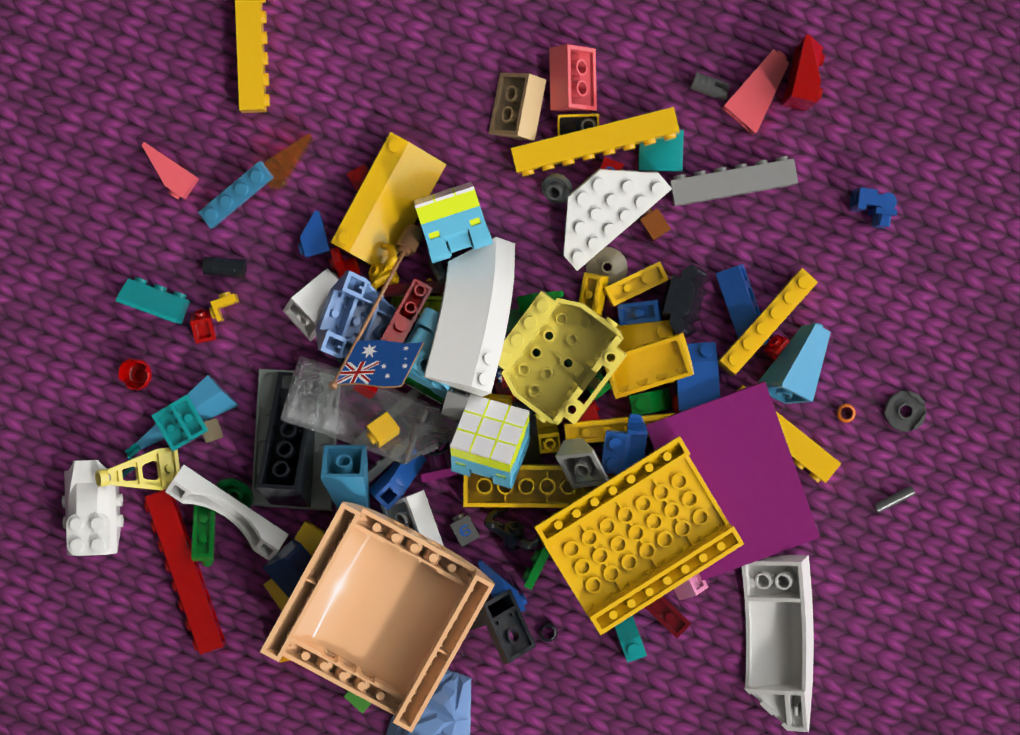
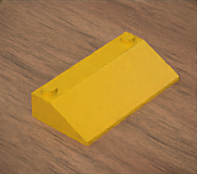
M390 132L331 243L370 265L379 262L384 264L388 258L389 252L381 248L383 243L393 245L398 255L399 252L396 248L398 239L404 228L408 227L409 224H415L418 218L414 200L431 194L446 164Z

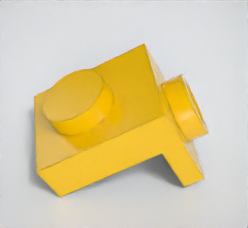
M230 291L218 295L219 299L210 302L212 306L209 307L210 314L217 322L224 321L220 309L239 302L237 294H231Z

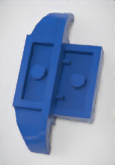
M629 414L626 432L606 429L601 465L606 473L619 474L644 458L648 433L646 424L640 414Z

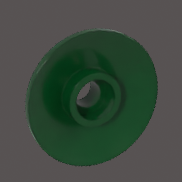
M223 478L216 484L218 488L248 508L252 507L254 496L251 489L244 482L236 478Z

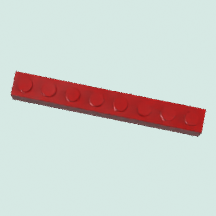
M167 489L145 496L144 507L153 519L151 527L154 533L157 532L160 539L157 541L161 553L164 552L165 567L168 572H171L173 580H171L172 587L175 592L178 591L180 597L178 600L179 607L182 612L185 611L187 617L185 619L188 631H192L194 637L192 639L195 651H199V654L202 655L222 648L227 643L198 561H192V543L177 500L165 492Z

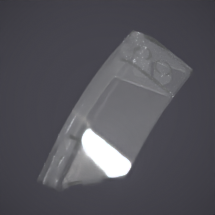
M303 356L299 357L292 376L281 420L353 445H366L367 450L403 465L420 455H425L438 449L439 446L447 442H452L460 420H452L446 415L441 414V408L392 388L379 387L371 400L352 389L354 385H338L336 390H332L328 385L330 382H333L339 369ZM388 412L400 427V432L396 437L378 448L376 444L372 445L367 439L366 426Z

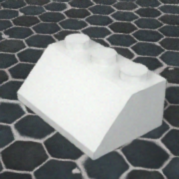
M424 490L401 497L389 510L380 505L384 515L444 546Z

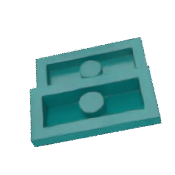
M680 130V134H676L677 138L664 141V138L656 139L655 144L644 146V143H640L638 171L682 172L684 130Z
M188 394L151 415L172 452L209 431Z

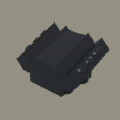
M694 264L685 268L681 276L670 275L661 305V316L670 318L669 323L674 332L677 334L683 332L686 338L697 332L693 323L701 319L699 313L703 298L707 295L703 285L711 281L706 272Z

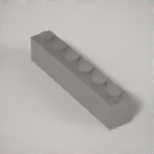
M788 156L775 158L776 162L768 163L767 160L756 161L754 166L747 167V163L735 165V169L732 170L721 167L714 169V173L706 174V171L695 172L694 176L687 178L685 174L673 176L674 180L669 182V186L672 188L670 192L673 207L794 186L798 184L794 159H788Z

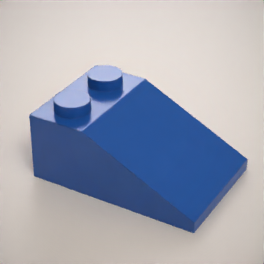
M715 342L687 344L694 375L675 381L679 412L720 397L718 358Z

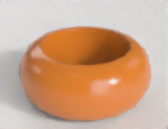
M842 404L838 407L836 414L841 422L849 423L855 418L856 411L852 405ZM845 407L851 410V416L848 419H843L841 416V410Z

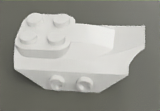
M99 460L73 461L70 469L64 471L65 496L62 497V506L65 508L66 516L63 517V528L66 529L67 555L70 556L115 554L118 551L121 527L124 525L123 515H120V506H123V495L120 494L119 486H97L95 481L96 470L107 469Z

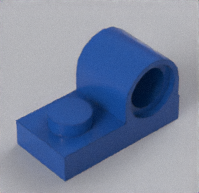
M660 300L618 305L620 326L662 321Z

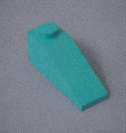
M633 615L615 626L627 663L647 656Z

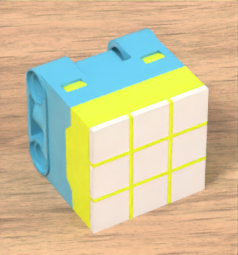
M472 182L414 200L432 263L451 258L453 252L468 247L476 250L493 244Z
M470 394L450 444L451 471L466 476L474 473L493 479V484L512 489L530 442V411Z

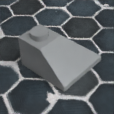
M583 438L563 441L555 457L572 488L598 486L609 480L593 448Z

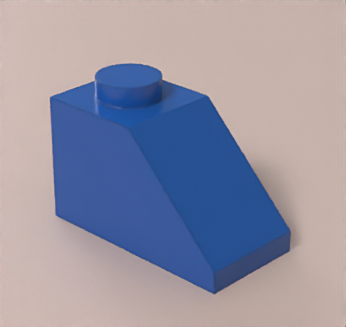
M319 210L314 211L300 236L301 242L298 243L301 255L305 254L307 259L331 252Z

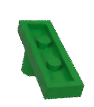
M194 505L191 558L192 561H201L203 566L209 567L214 562L216 511L204 506Z

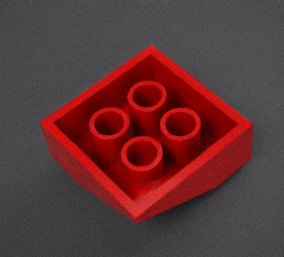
M805 34L795 47L782 106L807 111L821 99L823 88H820L821 78L818 69L824 63L825 54L822 53L823 46L811 35Z

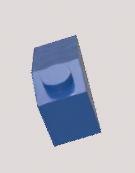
M482 559L478 560L480 570L495 584L491 594L511 588L520 611H525V604L528 602L524 593H519L515 586Z

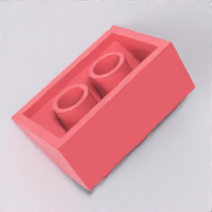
M569 44L550 47V110L562 112L597 111L596 49Z

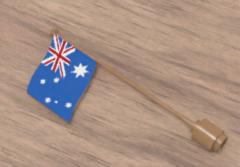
M409 224L408 227L404 228L396 243V248L400 255L333 382L329 383L328 387L330 389L336 390L338 385H365L380 388L403 386L424 342L400 343L384 340H359L403 257L414 255L421 243L423 230L420 227Z

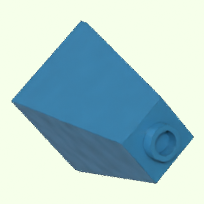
M811 323V325L801 326L758 381V383L765 381L770 397L784 404L813 402L831 333L824 329L822 324Z
M324 445L321 481L338 509L342 502L355 503L370 508L366 445Z

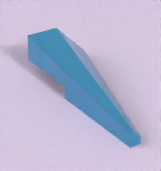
M207 375L188 393L203 422L238 406L233 398L210 375ZM155 424L136 444L140 445L142 450L165 438L157 424Z

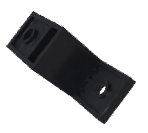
M511 588L489 595L470 630L487 626L503 665L535 648L536 645ZM510 632L513 634V640L510 639Z

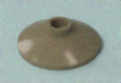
M604 247L586 264V272L609 277L607 286L624 279L628 269L624 255L612 247ZM604 264H610L611 270L605 271L603 268Z

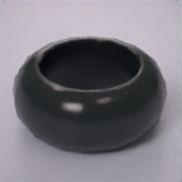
M544 623L539 628L538 633L540 639L545 642H551L557 637L558 631L552 623ZM545 627H551L554 630V635L550 638H545L542 635V630Z

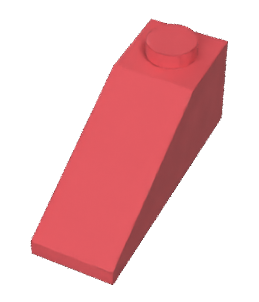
M143 142L142 147L164 186L170 189L168 193L176 199H179L180 196L186 199L199 178Z

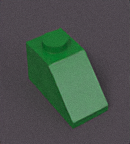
M669 388L628 395L632 414L643 415L672 408Z

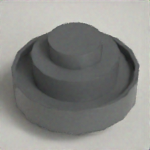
M559 173L548 175L542 183L544 196L556 204L566 202L567 196L573 191L569 179Z

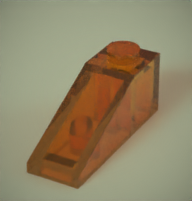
M310 133L264 162V165L274 177L268 183L272 190H280L288 184L287 181L291 179L314 139Z

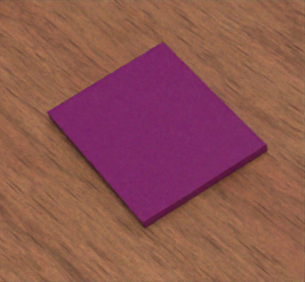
M765 381L646 424L654 451L676 437H681L690 452L689 457L729 524L735 527L744 543L741 547L701 571L699 574L702 581L820 538Z

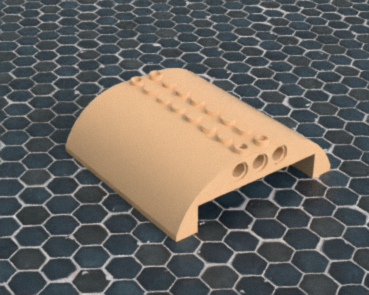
M342 502L260 652L278 662L284 656L394 715V724L412 733L495 584L486 574L458 554L404 524L370 508L355 503Z

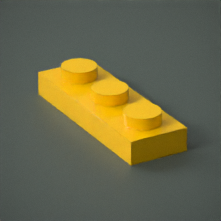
M659 261L603 289L612 307L669 279Z

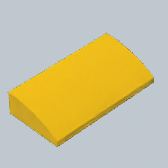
M683 332L624 351L628 355L611 376L609 382L615 399L694 375L690 353ZM614 354L607 356L609 362L615 360ZM604 366L606 373H608L609 369Z

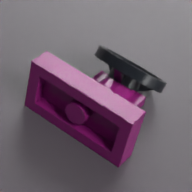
M437 429L425 433L421 438L420 445L423 452L428 455L431 471L420 474L422 483L459 475V473L451 471L448 453L450 440L448 435L444 431ZM431 434H442L440 438L426 439ZM445 438H447V444L442 443ZM423 443H425V444H427V445H429V446L426 447V449H425V448L423 447Z

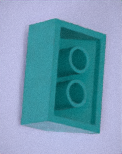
M136 276L134 280L127 279L115 300L116 302L178 324L183 323L190 304V300L185 299V294L174 291V294L166 292V287L158 284L151 287L146 285L147 280Z

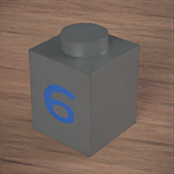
M462 512L452 518L453 522L450 523V526L462 547L480 537L469 513L464 515Z

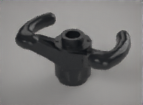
M508 507L495 508L484 520V526L503 538L504 547L509 551H517L520 548L530 550L541 543L538 534L534 539L528 540L524 535V525L520 522L510 521L504 524L494 521L497 516L506 513Z

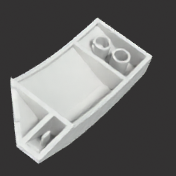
M499 237L493 238V244L476 250L472 249L447 262L448 266L440 313L423 376L424 378L481 397L492 392L505 339L513 292L515 243Z
M809 555L766 557L742 566L746 616V679L744 689L749 694L752 693L770 715H774L782 722L781 725L787 731L808 732L814 655L813 604Z

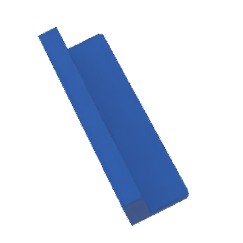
M744 264L716 273L738 338L761 314ZM768 338L762 345L768 344L770 339Z

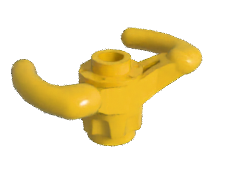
M389 243L381 245L383 250L389 252V256L384 264L381 262L373 264L368 272L369 282H371V285L376 290L385 284L392 271V267L398 259L395 247ZM395 272L389 284H398L399 275H397V272Z

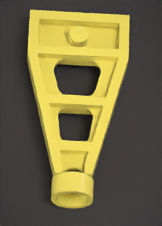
M170 447L154 449L111 468L96 470V484L98 487L112 485L159 491L165 490L180 471L178 449L173 452ZM151 461L156 462L158 479L147 480L143 478L142 466ZM135 467L136 480H123L122 470Z

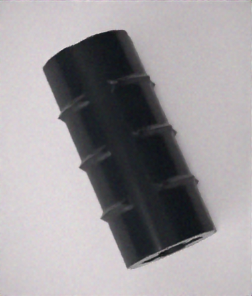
M204 256L203 275L234 278L246 277L247 260Z

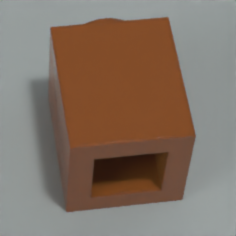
M650 208L641 215L643 218L639 222L652 242L671 230L658 208L654 211Z

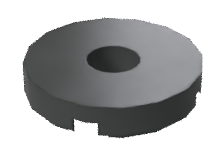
M912 391L894 393L888 398L884 406L886 421L892 428L898 431L909 432L916 430L923 424L926 418L924 400ZM904 405H907L911 410L908 417H903L900 414V409Z

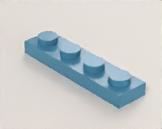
M259 161L198 213L210 229H212L274 177L264 163Z

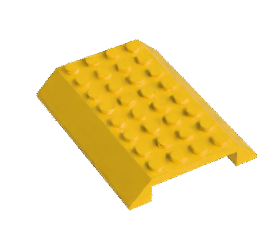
M680 436L534 527L548 553L600 635L744 545L735 527L729 524L689 457L690 452Z

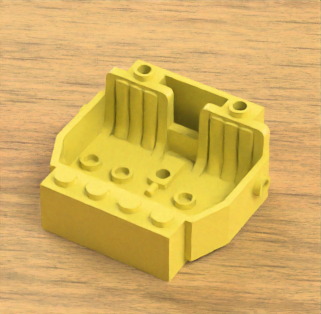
M541 291L504 340L498 366L503 369L501 374L513 396L535 411L534 416L543 423L547 420L549 423L559 425L566 418L575 424L628 354L618 347L624 338L621 331L616 328L618 324L611 318L607 317L604 319L584 303L561 298L554 300L548 294ZM547 332L553 333V338L551 340H548L546 338ZM536 348L541 351V354L538 357L534 356L533 351ZM610 353L615 356L613 362L607 360V355ZM566 359L572 361L571 367L565 366ZM605 366L609 369V372L601 381L595 376L601 367ZM588 386H591L595 390L585 404H583L578 398ZM571 405L575 406L576 412L572 413L568 410V407Z

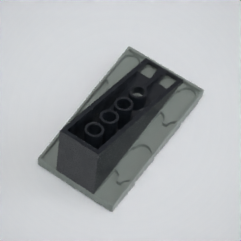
M259 369L252 478L253 506L333 511V500L321 481L324 445H337L341 385H338L336 390L328 387L329 383L333 382L337 373Z

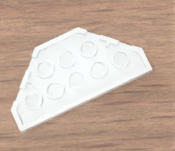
M598 169L567 196L564 257L578 271L672 188L658 172Z

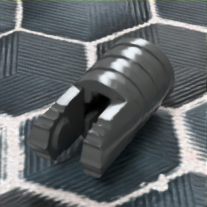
M696 72L690 89L724 101L728 97L727 91L730 89V84Z

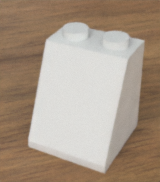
M328 268L291 297L283 310L310 342L316 337V326L328 293L339 280V277Z

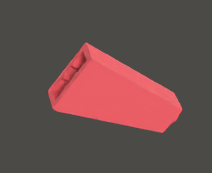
M774 49L722 108L752 136L759 130L789 65L787 57L779 50L777 52Z

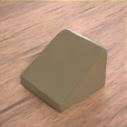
M217 418L204 421L209 430L203 434L206 443L223 437Z

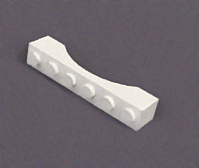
M185 465L182 466L165 491L182 504L204 506L225 516L242 531L253 551L267 560H271L277 554L289 535Z

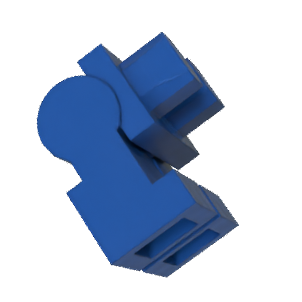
M860 187L851 191L849 211L859 212L868 208L867 216H872L871 227L884 229L885 227H890L891 217L897 216V209H894L897 205V199L892 193L878 194L877 189Z

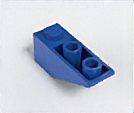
M411 446L369 488V492L389 510L404 495L427 459Z

